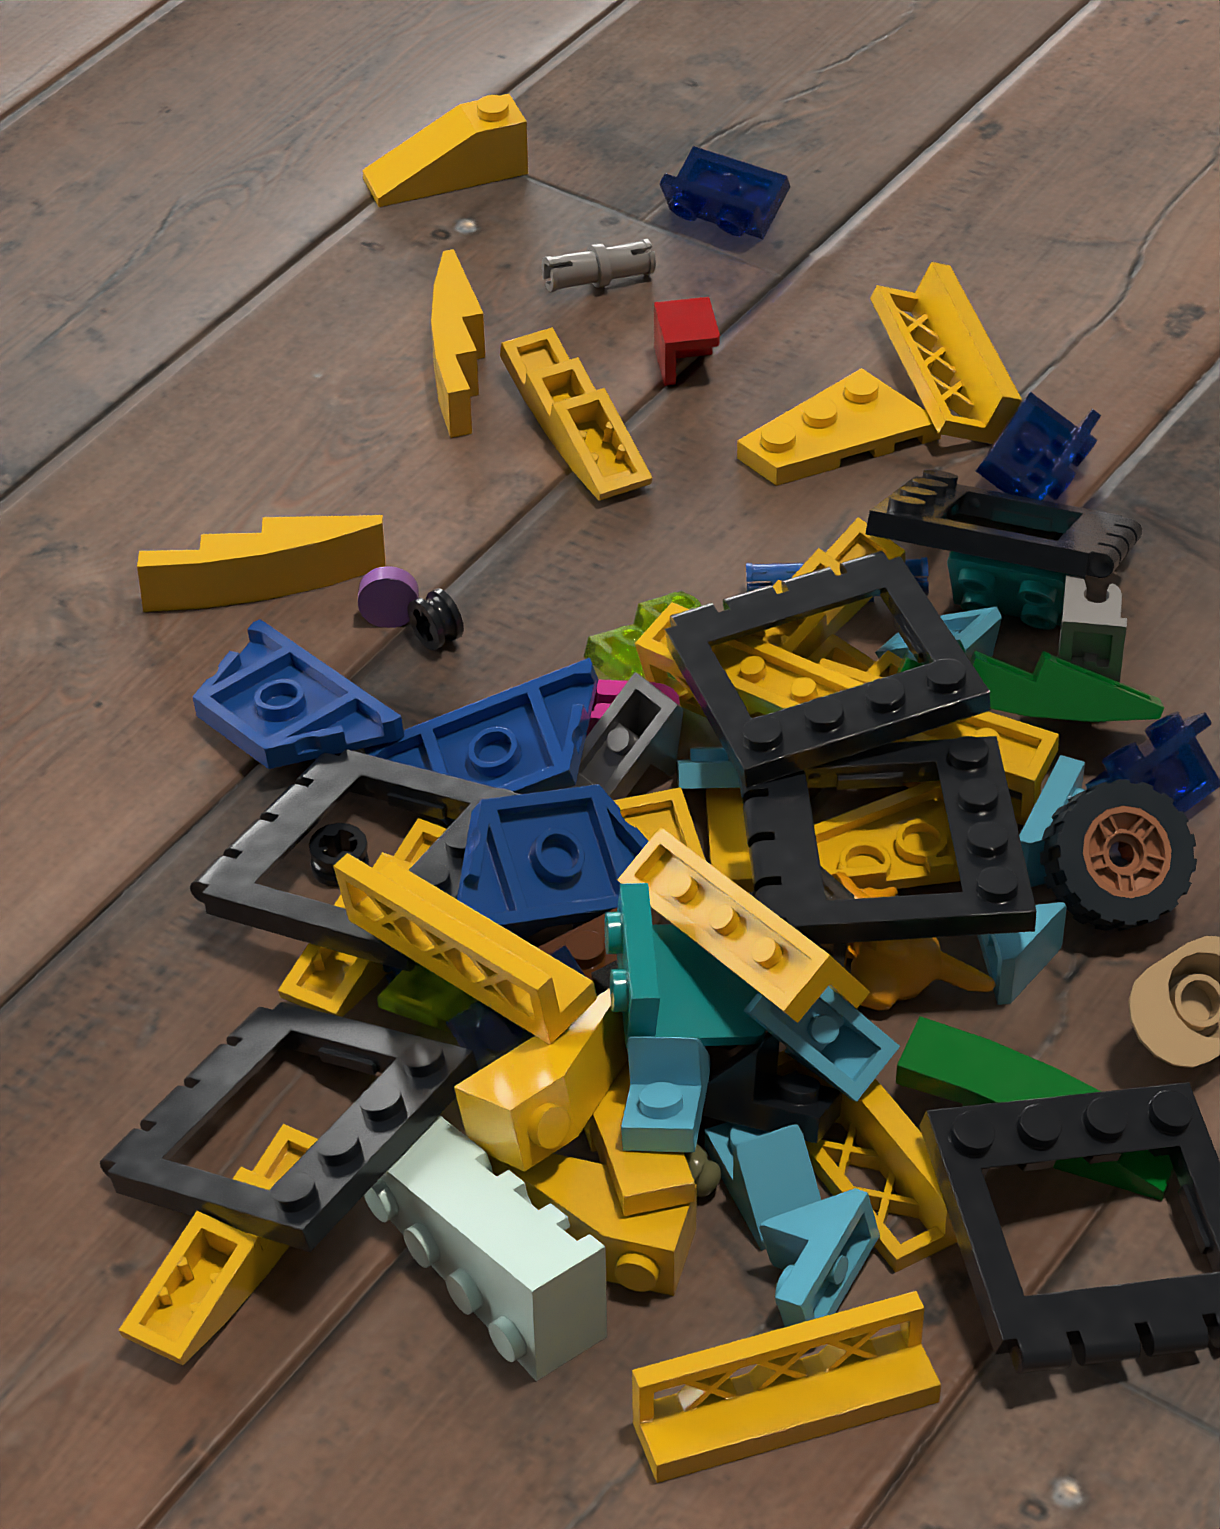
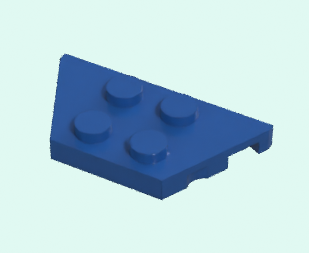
M261 619L253 622L247 629L250 642L239 654L238 652L229 651L219 663L217 673L211 678L206 679L192 696L198 718L268 769L316 759L323 753L339 754L345 749L352 751L397 741L405 736L402 718L398 713Z
M587 658L405 729V736L397 741L365 747L364 750L367 755L495 788L509 789L519 794L566 789L576 785L599 679L591 659ZM446 817L444 820H440L450 826L456 819Z
M599 784L481 799L471 812L457 900L512 933L591 921L618 907L621 883L617 879L649 841L637 827L630 825L624 820L619 806Z

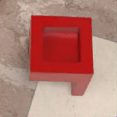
M709 297L654 302V349L664 386L675 385L676 358L712 355L713 347H717L720 344V333Z

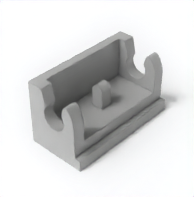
M1066 575L1058 657L1120 682L1127 628V618H1121V590L1116 584L1112 583L1107 589L1105 602H1090L1086 599L1087 587L1084 577Z

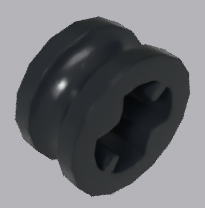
M437 588L427 594L426 600L419 597L409 602L407 609L410 624L418 639L428 649L436 650L442 647L445 643V638L453 641L462 637L464 625L461 614L453 599L444 590Z
M347 823L328 824L318 829L311 836L309 842L313 876L327 886L339 887L333 866L347 853L369 866L368 844L365 834L358 827Z

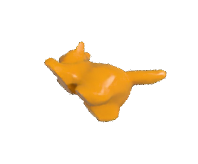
M838 871L830 875L829 887L832 900L896 896L898 892L895 887L885 889L858 888L844 872ZM937 938L821 944V947L828 952L853 959L851 962V975L870 991L860 1005L870 1009L889 1010L897 1001L917 997L935 979L945 981L967 991L990 992L996 986L992 977L941 951Z

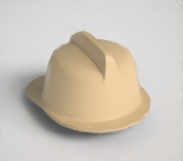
M1204 936L1186 943L1147 968L1133 984L1129 997L1130 1021L1137 1037L1154 1057L1171 1066L1194 1068L1208 1063L1220 1055V937Z

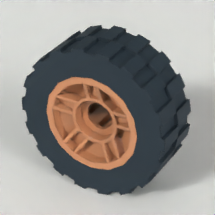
M1118 779L1109 784L1103 782L1068 799L1066 805L1059 807L1051 818L1054 820L1049 827L1045 828L1042 837L1045 843L1044 851L1040 852V863L1044 865L1046 876L1043 878L1047 888H1051L1057 898L1055 902L1065 903L1067 910L1074 915L1073 919L1081 924L1090 923L1095 925V929L1108 931L1114 928H1118L1119 931L1127 930L1160 918V915L1171 912L1179 904L1177 900L1180 896L1187 894L1192 884L1189 882L1191 874L1196 871L1197 859L1194 858L1193 849L1196 846L1194 834H1190L1187 826L1189 821L1184 812L1178 811L1172 804L1174 800L1166 793L1160 794L1153 790L1154 786L1144 782L1134 784L1130 783V779ZM1117 842L1119 843L1117 850L1120 852L1122 859L1128 861V865L1123 867L1113 864L1109 856L1111 846Z

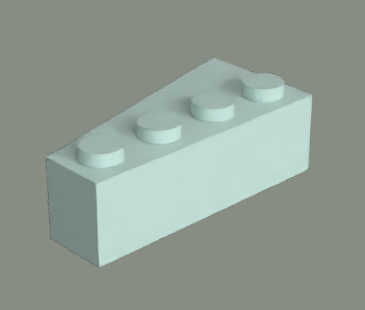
M439 1115L364 1195L373 1214L382 1222L390 1220L404 1235L407 1248L417 1263L424 1268L432 1266L445 1280L448 1292L457 1307L467 1315L474 1312L487 1326L490 1337L499 1353L509 1362L517 1360L536 1381L607 1337L605 1246L590 1234L578 1241L565 1232L570 1227L568 1216L551 1203L540 1210L535 1208L527 1195L524 1181L510 1170L495 1176L486 1151Z

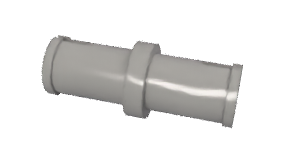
M649 239L605 247L602 243L590 244L586 251L543 257L541 266L543 280L551 278V281H546L545 283L549 292L590 283L597 288L605 287L610 284L612 279L640 274H653L656 268L654 251L645 253V250L652 248Z

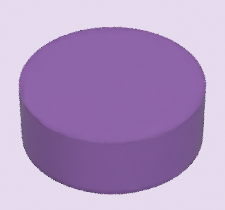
M392 566L371 570L362 578L358 588V608L361 615L369 623L382 628L399 627L408 623V604L419 598V588L414 577L407 571Z

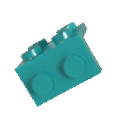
M950 551L947 565L954 604L961 605L965 611L997 607L1001 614L1020 617L1023 623L1038 629L1051 630L1056 625L1061 626L1066 575L1069 574Z
M648 883L620 884L617 912L605 913L604 933L606 954H617L618 969H611L610 1002L612 1012H622L626 1048L629 1037L697 1038L703 1046L755 1045L761 1042L765 1037L766 1029L743 1011L758 992L674 925H653Z

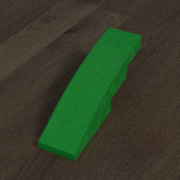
M906 649L897 673L925 664L923 662L918 663L911 651ZM975 650L970 659L971 664L990 691L991 709L1030 717L1103 722L1160 719L1165 708L1161 700L1155 696L1042 651L1033 674Z
M919 1016L896 1070V1084L962 1103V1107L1102 1092L1051 1065L990 1039ZM1148 1150L1122 1153L1118 1161L1089 1164L1083 1158L1057 1160L1053 1166L1054 1169L1163 1201L1174 1172L1169 1155L1154 1157Z

